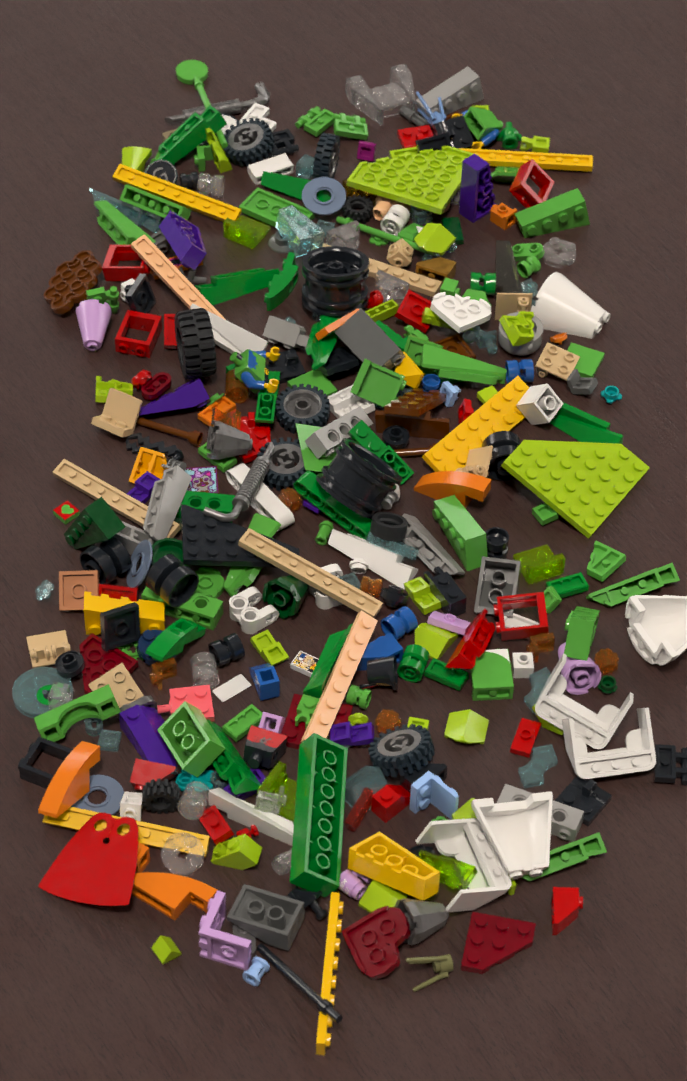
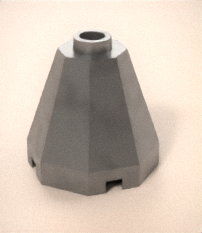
M212 420L211 424L214 427H209L206 444L207 449H210L211 452L207 453L208 458L219 460L247 454L248 450H251L253 440L249 434L221 421Z
M404 898L397 900L395 908H399L408 918L410 936L402 943H408L409 945L420 943L442 928L449 917V913L442 903Z

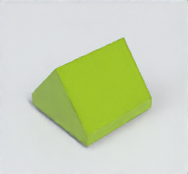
M160 935L151 947L162 965L181 955L180 950L170 937Z

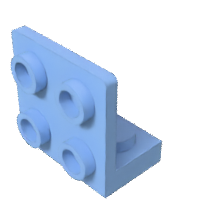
M428 771L411 784L409 809L416 814L421 809L427 808L431 803L449 819L453 820L452 814L458 810L459 796L453 788H449L444 784L440 777Z

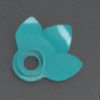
M182 769L176 779V784L179 785L182 791L207 792L213 788V784L210 782L213 779L214 771L204 770L199 777H196Z

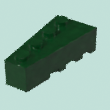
M101 496L84 508L64 533L66 542L76 550L108 540L126 526Z

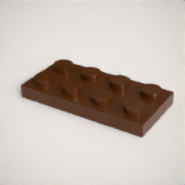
M415 388L411 392H407L405 395L399 396L398 399L392 400L391 403L385 405L384 413L419 417L445 402L446 393H440L439 390L425 392L421 388Z

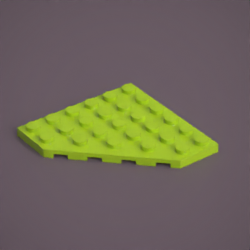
M451 146L441 147L442 150L433 151V149H427L415 155L406 153L398 155V158L394 159L385 157L376 159V162L368 163L367 161L360 162L347 179V186L441 215L461 186L462 161L474 153Z
M523 440L501 465L588 539L650 468L622 444Z

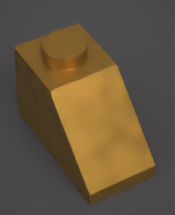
M442 257L417 262L416 273L441 281L443 284L445 278H454L456 262Z

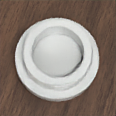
M355 558L349 563L351 572L354 574L366 573L369 566L362 558Z

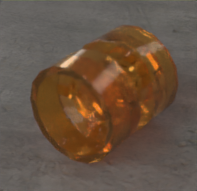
M235 369L230 370L226 374L225 397L234 403H243L248 398L249 388L235 376Z

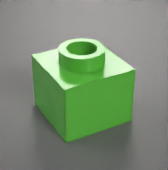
M445 278L440 288V293L446 292L445 295L455 296L457 294L460 296L459 281Z

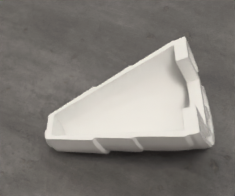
M635 595L629 597L625 610V618H629L630 625L627 631L633 646L643 659L651 664L665 665L677 659L687 650V596Z

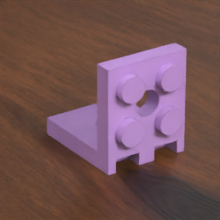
M217 890L215 897L209 900L207 914L203 915L200 920L198 934L200 935L199 947H202L199 956L239 969L248 970L252 964L251 940L220 931L226 918V893Z

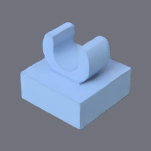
M449 381L443 382L439 390L440 393H446V401L443 403L447 407H453L461 389L456 385L453 386Z

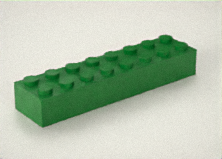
M313 733L300 744L290 883L308 891L318 892L321 890L323 894L320 896L325 898L340 887L348 748Z

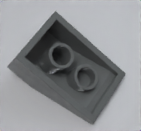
M482 556L474 613L479 614L485 608L488 611L486 615L495 616L494 605L497 604V597L518 594L522 569L521 561ZM514 609L503 610L504 616L513 618Z
M244 884L227 916V920L266 944L289 951L305 919L304 902Z

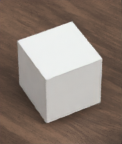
M548 384L531 386L516 406L531 425L549 423L564 403Z

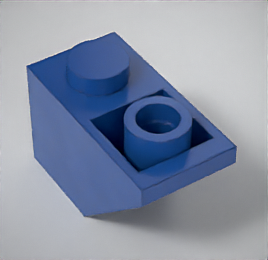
M267 663L249 668L260 701L280 696V681L273 665Z

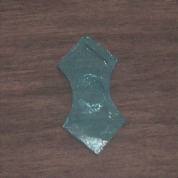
M546 667L529 675L532 690L528 695L524 696V702L533 713L532 707L536 704L551 674Z
M552 744L532 748V759L530 762L518 768L524 788L543 785L544 773L549 768L557 765L558 759Z

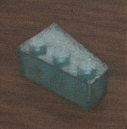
M292 205L279 209L275 227L283 239H287L288 246L293 248L296 258L323 246L326 231Z

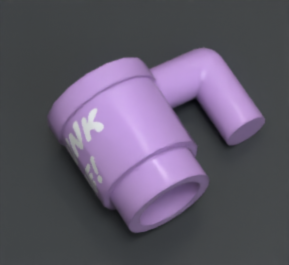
M345 870L340 875V887L338 889L350 898L353 897L355 900H359L366 892L367 887L358 877L366 883H369L372 879L357 872Z

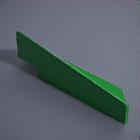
M211 105L207 107L201 116L194 112L159 146L160 158L157 161H167L173 165L206 140L207 128L216 133L226 126L227 122L221 113Z
M263 171L261 185L302 200L303 188L311 180ZM321 190L317 193L316 197L321 202H327L331 199V193Z
M353 623L347 629L329 636L310 677V681L303 690V694L320 699Z

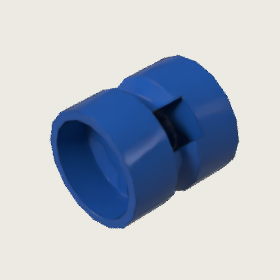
M524 359L519 363L517 360L505 362L507 384L517 376L524 383L534 381L532 359Z
M406 606L395 611L394 615L390 614L381 620V628L384 634L391 633L396 640L402 638L405 632L410 633L418 626L416 616Z

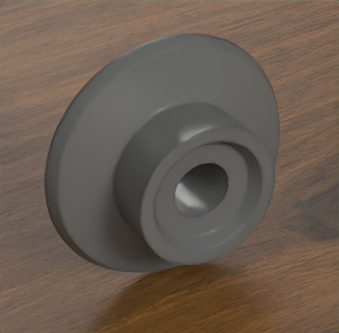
M284 229L278 230L268 240L269 248L277 253L292 252L299 245L296 236Z

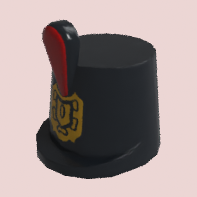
M396 656L369 659L367 661L369 684H360V689L364 690L375 686H392L394 690H397L398 668Z

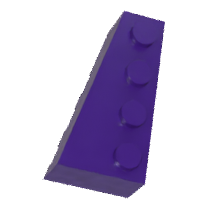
M476 154L462 161L459 214L472 223L489 214L491 207L495 204V194L492 193L494 187L490 182L492 178L490 164Z
M170 210L159 225V228L181 261L180 263L186 268L195 270L207 254L199 227Z

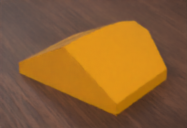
M140 447L128 482L135 484V481L147 471L159 479H163L165 469L161 465L167 464L165 454Z

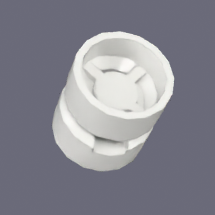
M392 205L380 223L381 229L384 232L397 236L410 219V213L402 205Z

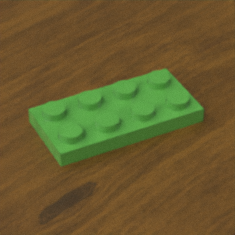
M258 187L239 206L242 213L278 229L288 230L294 236H297L315 217V213H312L307 208Z

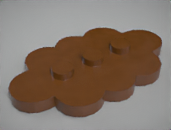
M80 251L72 260L65 261L56 268V275L49 280L50 287L44 292V298L50 304L55 314L66 313L73 307L74 303L85 301L86 290H90L97 284L96 276L101 273L102 265L100 261L96 260L92 251Z

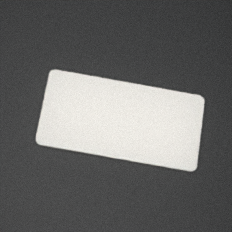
M239 674L212 692L222 702H225L250 687L251 684L242 674Z

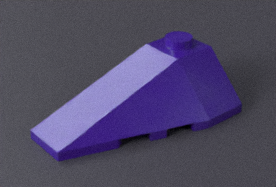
M196 378L174 389L175 392L165 394L159 400H154L141 407L139 415L194 406L200 408L207 404L206 400L210 398L201 380Z
M135 705L119 713L121 730L143 760L177 767L175 757L157 730L165 721L155 708Z

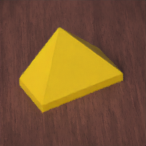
M403 352L406 357L403 358L399 365H396L394 372L405 376L406 385L418 388L424 373L406 352Z

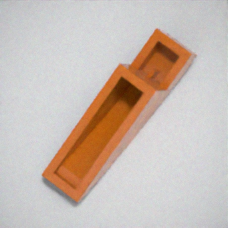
M460 471L433 472L423 475L414 487V491L436 500L455 495L466 508L472 498L481 502L484 501L491 490L492 479Z
M82 741L70 752L52 778L39 806V814L58 818L90 791L89 769L100 761L99 745Z
M144 872L135 873L131 894L175 921L190 903L207 913L209 900L215 897L217 889L198 880L177 874Z

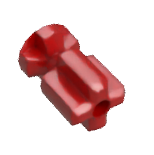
M254 824L251 825V830L244 828L236 832L237 836L246 834L250 838L251 835L259 836L258 829Z

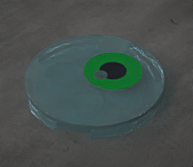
M38 667L24 672L17 678L12 688V697L15 707L22 714L34 718L72 701L73 686L71 680L61 677L55 668Z

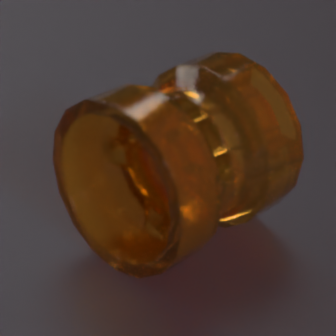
M363 576L360 590L372 595L374 598H379L381 588L383 587V579L377 578L373 580L369 576Z

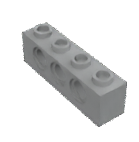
M359 406L315 431L305 442L317 459L324 455L327 458L335 452L334 449L342 446L341 441L343 438L353 440L348 432L358 422L363 420L369 427L373 422L362 407Z
M505 784L497 803L524 801L532 793ZM552 800L551 834L563 840L574 842L583 822L584 811Z

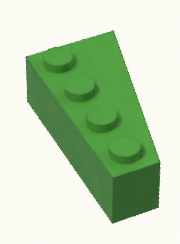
M578 188L514 213L517 226L524 238L590 225L586 202Z
M455 495L435 500L434 509H432L433 517L438 521L466 571L480 568L482 556L487 557L486 533Z
M576 606L574 611L571 610L565 624V631H568L564 654L567 657L588 660L590 646H592L597 629L600 610Z

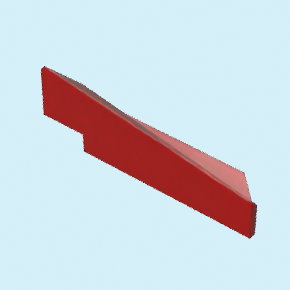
M485 608L474 618L447 662L446 668L472 669L475 666L476 656L479 658L484 653L496 629L493 622H488L486 618L488 611Z

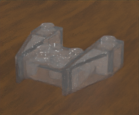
M406 64L390 67V84L371 89L361 75L346 78L345 94L351 104L380 125H383V118L398 115L400 108L404 105L412 111L416 110L412 73Z

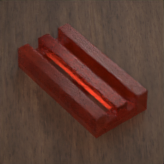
M365 787L344 821L348 830L354 833L371 806L372 796L374 795L373 790Z

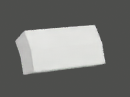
M284 153L248 165L247 172L255 185L261 184L263 171L289 175L293 173V164L287 154Z

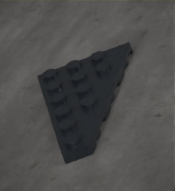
M181 504L184 565L276 567L238 546V542L247 531V528L231 522H222L203 514V511ZM263 535L271 541L279 544L280 546L300 556L299 548H296L294 546L288 545L286 543Z

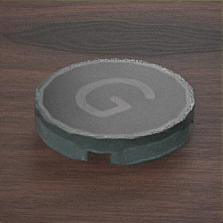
M159 159L153 161L145 170L146 174L176 184L178 180L177 169L167 160Z

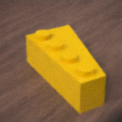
M84 591L86 635L92 633L95 635L101 634L100 613L135 601L130 600L129 597L122 596L120 599L109 598L108 594L93 596L91 592ZM142 599L135 602L139 605L140 634H143L145 630H165V603Z
M381 832L349 848L348 869L422 901L438 893L440 871Z

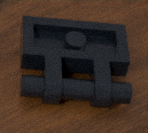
M289 129L272 133L275 140L274 148H272L271 153L268 152L269 156L267 159L284 153L291 155L299 151L298 144L292 145L295 144V138Z
M655 744L656 764L654 766V782L675 783L676 777H680L682 785H687V748H682L681 752H676L675 745ZM676 762H679L681 767H676Z

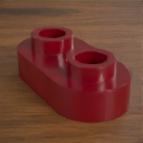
M166 372L155 374L142 385V397L146 400L158 398L170 388L172 384L170 374Z

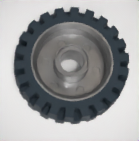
M321 134L314 156L313 179L319 177L334 178L340 153V137L338 135Z
M295 384L292 385V389L287 387L285 391H281L277 397V422L286 431L290 430L291 433L295 434L297 431L295 423L323 427L329 420L330 403L328 396L324 394L323 390L320 389L318 391L316 386L311 388L310 384H307L306 387H304V384H300L297 387Z

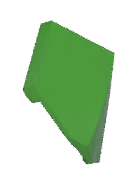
M497 166L496 170L491 173V179L498 182L513 183L519 168Z

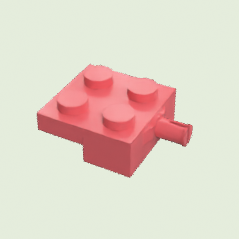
M210 685L169 689V704L157 705L158 714L170 712L172 715L186 701L200 709L207 720L214 721Z

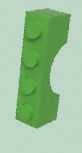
M108 684L36 716L34 720L41 737L56 742L64 738L67 730L80 720L86 718L105 720L121 711Z

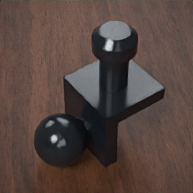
M296 886L285 896L304 902V908L309 905L316 914L315 918L317 920H322L327 916L326 909H322L316 901L323 894L321 890L314 892L302 890Z

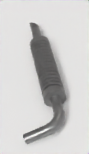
M272 441L263 456H258L232 501L233 511L225 514L205 507L203 514L222 522H231L239 516L241 511L248 509L271 467L269 459L275 450Z

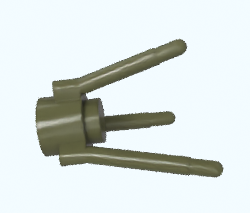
M450 954L437 957L406 958V962L409 964L432 963L434 972L439 973V975L414 987V992L442 978L449 977L448 972L453 971V961Z

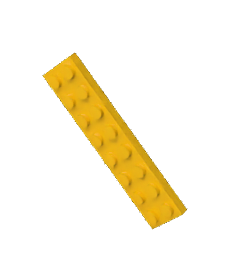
M519 376L515 377L427 451L422 458L435 472L456 471L457 468L466 467L469 450L481 448L486 437L495 432L510 431L525 418L516 405L529 387Z

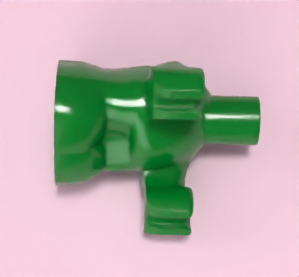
M506 122V127L499 133L496 141H502L504 149H515L518 147V141H521L522 136L512 127V122Z

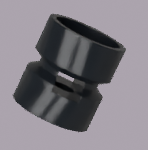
M500 527L489 528L485 532L487 557L506 559L509 545L508 532Z
M236 633L225 636L223 641L218 639L208 644L210 656L217 667L228 664L230 659L235 661L245 656L243 644Z

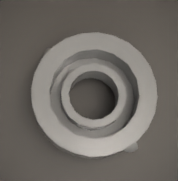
M519 312L510 313L508 315L517 316ZM536 316L532 318L534 338L520 346H513L505 330L501 323H499L498 340L500 346L508 353L517 356H525L535 352L542 344L544 328L541 320Z

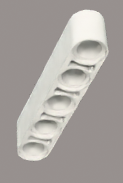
M241 463L226 471V478L238 491L250 469L244 463ZM262 482L250 505L259 514L278 521L281 526L277 532L295 523L294 515L290 509Z

